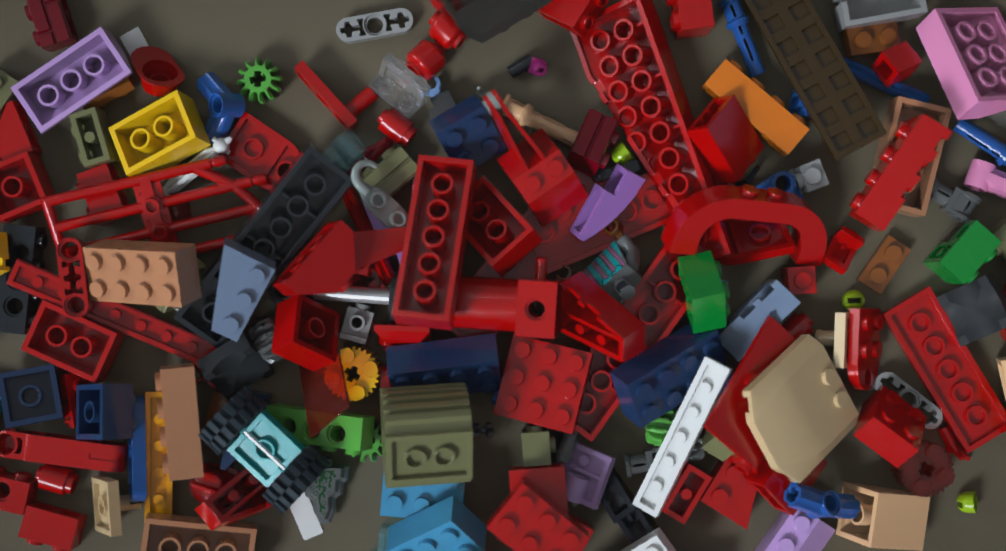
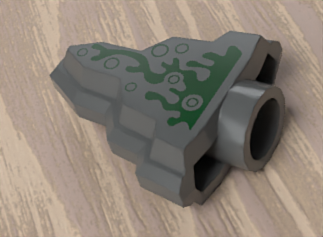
M325 457L331 463L304 491L305 496L312 500L313 511L321 524L331 523L337 510V498L343 493L344 482L349 480L350 465L333 464V457Z

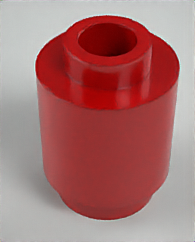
M392 108L390 111L385 109L377 119L379 123L378 130L398 145L401 143L406 147L418 132V129L414 127L415 123L395 108Z
M794 312L782 325L795 339L800 335H811L815 331L811 327L814 322L803 312L800 315Z
M45 464L44 467L40 466L35 475V482H38V488L61 495L66 493L73 494L79 480V474L74 473L73 469L52 464Z

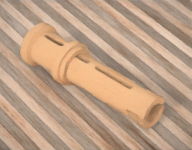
M507 93L503 102L521 126L527 125L536 130L542 128L549 137L572 147L579 133L578 131L533 110L534 107L531 104L525 105L512 99L511 95Z

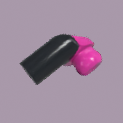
M525 55L506 67L513 79L523 72L542 77L548 71L547 64L543 59L531 55Z

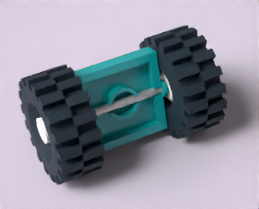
M246 385L214 415L201 430L199 437L218 455L227 449L231 455L268 488L262 496L283 515L331 462L311 444L302 452L305 446L265 410L268 403L249 385Z

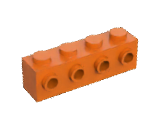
M725 59L702 85L701 89L712 98L735 95L758 137L782 157L788 155L810 130L805 126L806 121L796 113L791 114L784 108L785 103L775 95L771 97L763 90L765 87L755 78L750 79L742 73L744 69L733 60L729 62Z

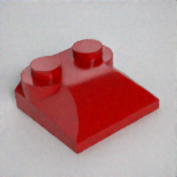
M377 323L374 325V331L378 335V345H383L384 351H386V347L432 341L433 328L395 325L392 323Z

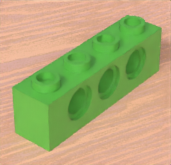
M280 403L269 404L265 408L305 448L310 444L321 446L320 450L335 452L339 448L345 449V454L362 455V451L372 449L375 416ZM293 421H294L295 424H296V430H295V431H294L293 428H292V423H293ZM317 424L320 427V435L316 431ZM341 427H342V428L344 429V431H345V437H344V439L342 438V436H341V434H340V429H341Z

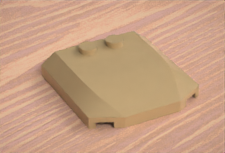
M810 334L800 335L743 390V397H748L749 411L745 413L747 425L770 467L777 473H783L789 477L788 480L793 483H801L855 427L859 413L827 351Z

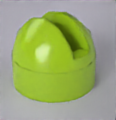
M623 141L612 150L611 156L616 164L623 165L634 160L633 155Z
M848 290L842 295L841 302L847 310L849 308H862L865 303V297L858 290ZM848 298H860V303H848Z
M966 491L960 493L956 498V501L959 502L957 504L958 509L965 513H977L978 501L976 492Z

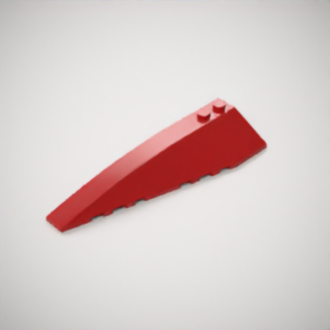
M622 0L601 10L593 28L588 31L584 38L571 32L587 79L595 86L599 92L598 96L614 115L613 118L618 120V127L623 129L627 136V141L649 175L654 177L659 185L658 189L668 199L674 210L689 196L703 189L714 187L711 172L686 132L693 124L694 118L653 1ZM724 220L716 222L704 232L697 248L699 252L711 250L714 259L733 253Z

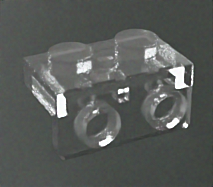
M390 53L382 59L379 74L369 82V87L407 119H410L426 103L431 86L428 85L423 77L416 75L402 60L396 59Z

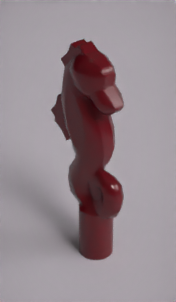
M384 137L375 144L367 146L364 157L354 161L348 171L351 173L354 165L360 160L368 159L376 162L386 150L393 146V140L389 137ZM366 167L362 168L360 175L366 169Z

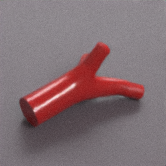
M948 425L938 429L945 443L944 461L949 460L951 453H954L961 461L964 459L969 461L971 459L957 444Z

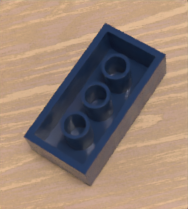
M689 323L611 370L610 375L623 414L637 426L643 428L683 402L705 356L727 366L718 330L693 334L691 324Z
M495 333L386 347L387 376L391 387L464 382L468 394L492 393L500 388L502 374Z

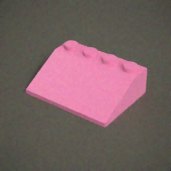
M998 7L935 8L916 27V30L957 120L979 119L1006 111V23Z

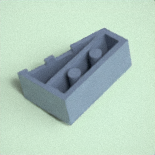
M225 237L212 331L235 342L238 341L276 270V261Z
M766 279L727 320L726 327L718 330L723 349L734 360L740 361L743 359L767 316H772L780 323L801 302L778 280Z

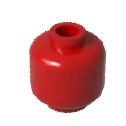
M447 9L442 13L439 10L436 11L428 22L431 25L429 36L445 50L458 49L469 35L467 22L452 9Z
M422 40L406 55V68L418 80H431L446 65L445 50L436 41L432 43L429 40Z

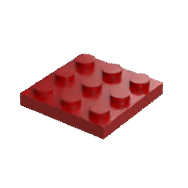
M513 334L493 414L574 435L594 354Z

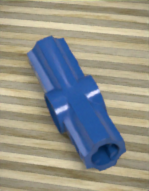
M793 482L789 483L788 488L784 491V501L787 502L788 507L806 512L807 516L812 519L822 517L854 519L861 510L860 501L852 494H840L832 490L823 492L804 484Z

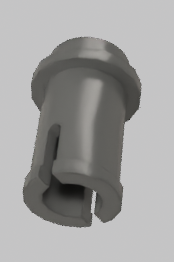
M575 431L574 435L564 432L556 452H554V458L567 464L570 463V460H574L572 455L581 434Z

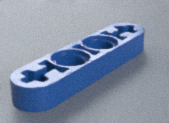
M135 396L133 404L135 429L133 431V439H128L130 502L146 501L145 399L144 396Z

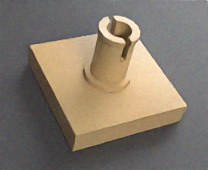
M835 312L834 331L817 329L815 332V339L823 346L834 347L833 365L835 368H847L849 312Z
M106 476L91 477L95 530L110 537L121 536V511L141 509V503L130 502L129 494L119 495L118 480Z

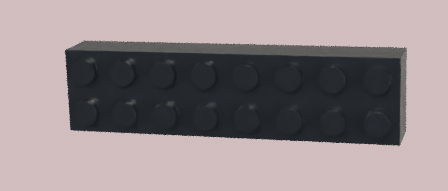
M310 141L231 239L276 261V270L264 292L352 184L351 173ZM223 250L200 278L202 298L184 307H177L173 317L215 348L222 346L228 339L211 330Z

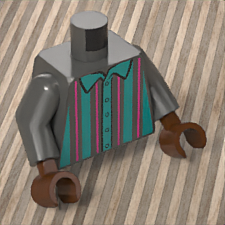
M614 219L616 227L613 231L608 226L603 229L607 234L616 237L618 241L614 240L582 272L617 302H620L622 299H631L636 292L634 287L642 280L639 272L641 252L628 234H623V224ZM563 265V267L569 272L568 276L565 278H561L558 274H556V277L559 280L564 281L570 278L571 276L575 275V273L570 269V267Z

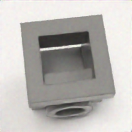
M820 159L787 171L795 177L796 186L801 194L829 184Z
M355 302V306H348L339 338L364 345L368 344L377 312L370 311L371 306ZM356 317L362 320V326L359 328L353 325V320Z

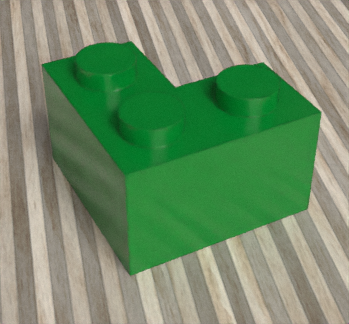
M977 220L967 221L949 242H940L922 263L947 284L970 283L979 275L980 271L978 269L980 266L996 256L998 253L996 248L1001 244V241Z
M711 250L696 253L695 255L678 257L679 277L686 295L687 315L693 334L726 327V316L730 315V308L726 298H730L727 282H722L720 279L722 277V269L719 260L714 261Z

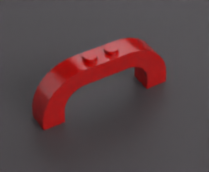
M720 185L696 192L685 199L673 211L666 222L661 237L669 253L695 255L702 235L710 226L725 219H740L791 225L794 253L789 255L795 264L821 266L827 247L825 227L804 199L778 188L760 189L752 185H743L742 187Z

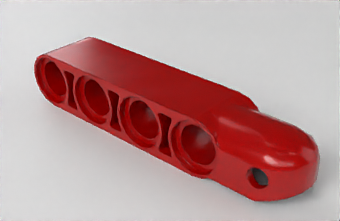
M7 429L0 432V456L3 458L105 472H125L128 451L127 443L109 440L76 439V436L39 431Z

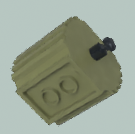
M465 383L380 388L381 444L386 488L471 482V479H473V439H480L481 434H485L486 438H492L494 427L492 422H486L485 427H481L480 423H472L470 401Z

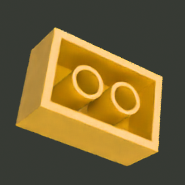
M178 90L173 91L108 128L124 171L129 177L172 167L211 145L193 99Z

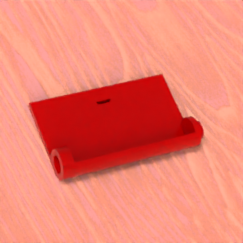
M767 316L703 425L705 429L735 453L732 461L735 463L734 467L745 475H750V473L757 474L766 457L746 423L745 413L749 411L748 397H743V390L796 340L772 316Z

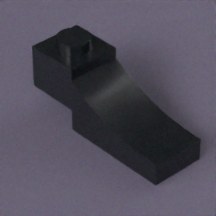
M613 466L601 503L613 523L619 524L628 541L632 544L657 529L658 526L650 514L632 504L635 496Z

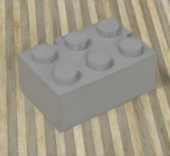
M832 0L833 3H838V6L834 8L838 33L849 28L916 19L928 12L926 0Z

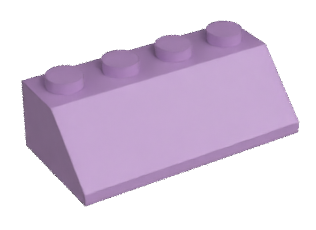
M99 27L12 86L11 90L40 133L43 134L67 118L69 114H73L133 72L126 54L112 33Z
M797 510L793 516L781 512L754 551H822L836 530L820 518L812 519L807 516L806 512Z

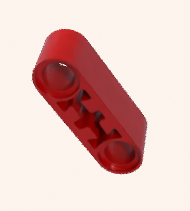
M68 237L62 239L56 247L62 306L68 316L79 318L90 313L93 308V301L90 300L82 248L86 244L79 238ZM70 242H74L78 246V254L73 258L69 257L65 251L67 244ZM80 261V265H74V268L73 266H67V262ZM74 271L75 274L81 275V280H77L76 285L74 280L69 279V275L74 274ZM83 288V292L70 294V290ZM75 297H79L84 301L85 307L82 312H76L72 308V300Z

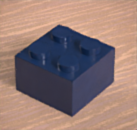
M476 94L428 121L449 158L474 160L475 167L507 149Z
M49 364L0 373V398L6 428L64 418L55 365Z
M133 383L76 385V439H133V431L135 429V420L133 418L135 392L133 390Z

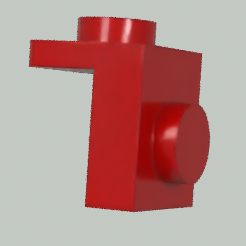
M842 226L830 237L822 263L839 274H844L856 251L863 246L865 239L854 230Z

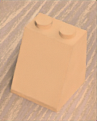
M843 481L842 494L854 495L860 501L861 510L854 519L838 518L836 535L870 548L923 551L930 496L914 491Z

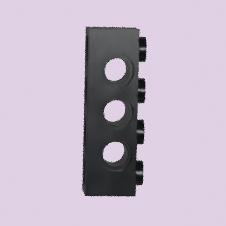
M4 223L3 232L7 233L9 259L5 263L6 266L10 267V271L0 276V332L26 335L36 316L37 305L41 298L6 283L18 258L45 269V262L42 259L43 250L47 247L48 236L45 233L46 228ZM24 246L29 250V255L26 259H23L21 256V250ZM18 299L23 304V309L20 313L15 308V303Z

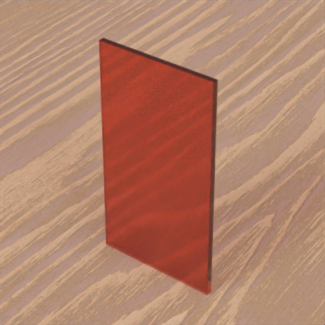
M338 343L336 362L317 371H311L299 365L310 438L317 435L350 407Z

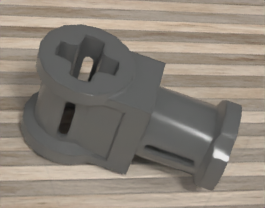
M935 177L930 199L940 204L939 210L945 212L953 220L962 224L971 221L969 218L976 205L981 204L982 199L958 187L949 188L940 183L939 179Z
M660 446L643 449L644 453L631 456L623 454L627 478L632 477V474L648 473Z

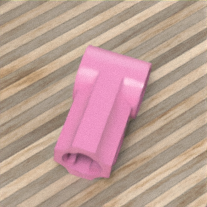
M972 159L962 185L977 192H988L1006 199V173L996 169V166L992 163L980 159Z

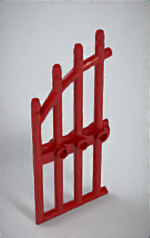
M215 156L212 159H202L41 197L40 202L55 247L64 239L63 231L139 213L142 215L146 229L103 239L131 241L149 239L151 242L179 243L176 232L251 215L261 201L246 188L266 183V174H257L253 177L249 176L234 180L212 170L213 167L227 164L225 156ZM194 173L217 183L165 196L161 180ZM131 187L134 189L138 203L67 220H58L55 205ZM232 191L247 203V205L173 222L169 206ZM234 235L227 236L229 239L234 237ZM225 237L195 244L196 255L222 249ZM103 239L87 242L85 244L86 246H88ZM66 246V254L69 257L76 256L78 254V246ZM67 262V266H73L74 268L73 262ZM74 271V274L69 275V279L76 282L81 280V275L75 274Z

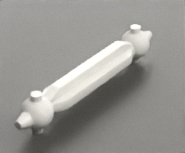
M231 136L226 138L213 137V146L205 148L188 163L207 158L212 159L215 156H219V154H230L229 144L233 138ZM190 173L167 179L165 186H162L165 196L179 192L198 175Z

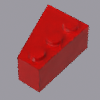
M582 271L559 283L558 331L622 363L644 349L645 324Z
M731 455L724 462L718 459L710 472L712 480L701 496L700 501L747 529L757 490L745 479L747 475L735 469V463L732 461L734 455Z
M245 468L194 510L212 531L273 508V506L262 496L268 488Z

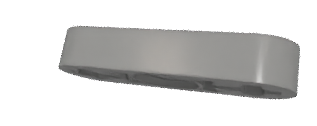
M405 8L346 17L338 22L336 33L341 41L347 44L404 35L413 29L414 18L411 12ZM399 15L409 19L408 22H405L404 28H400L399 24H391L392 30L388 31V23L385 17L390 16V22L399 20ZM372 19H379L383 22V28L380 32L371 33L368 30V24ZM363 21V29L366 35L361 36L362 32L360 30L353 31L352 37L342 33L343 30H346L347 24H350L352 28H360L359 22Z
M879 371L877 373L875 383L872 386L875 391L883 385L880 382L882 378L888 379L890 377L889 384L898 389L896 393L900 397L906 392H910L913 395L914 402L911 406L920 407L928 412L933 411L931 416L934 419L932 422L927 420L925 428L935 429L942 423L943 414L941 410L896 374L889 371Z

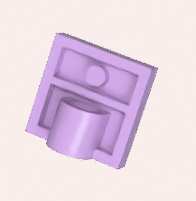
M578 442L572 455L574 460H570L569 464L564 463L567 501L583 504L591 509H598L616 458Z

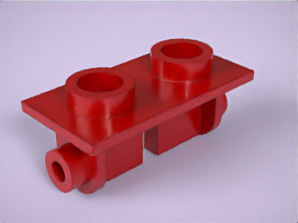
M73 373L59 375L60 381H58L61 399L68 398V403L62 404L65 418L64 423L68 424V428H76V385H84L87 382L86 379Z

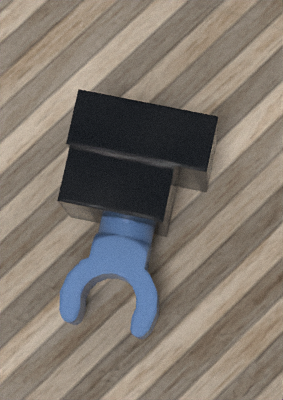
M434 77L436 87L433 89L427 88L426 84L422 83L426 95L432 97L430 100L433 108L428 110L432 119L456 105L448 90L441 93L442 84L438 77Z

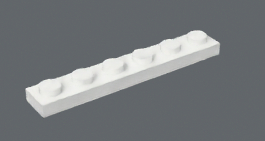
M705 356L632 503L633 505L655 518L659 517L703 429V425L708 419L732 371L731 368Z

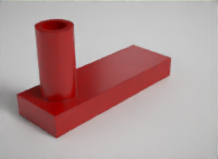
M303 60L294 67L296 75L349 133L358 126L356 117L378 99L374 91L367 86L344 106Z

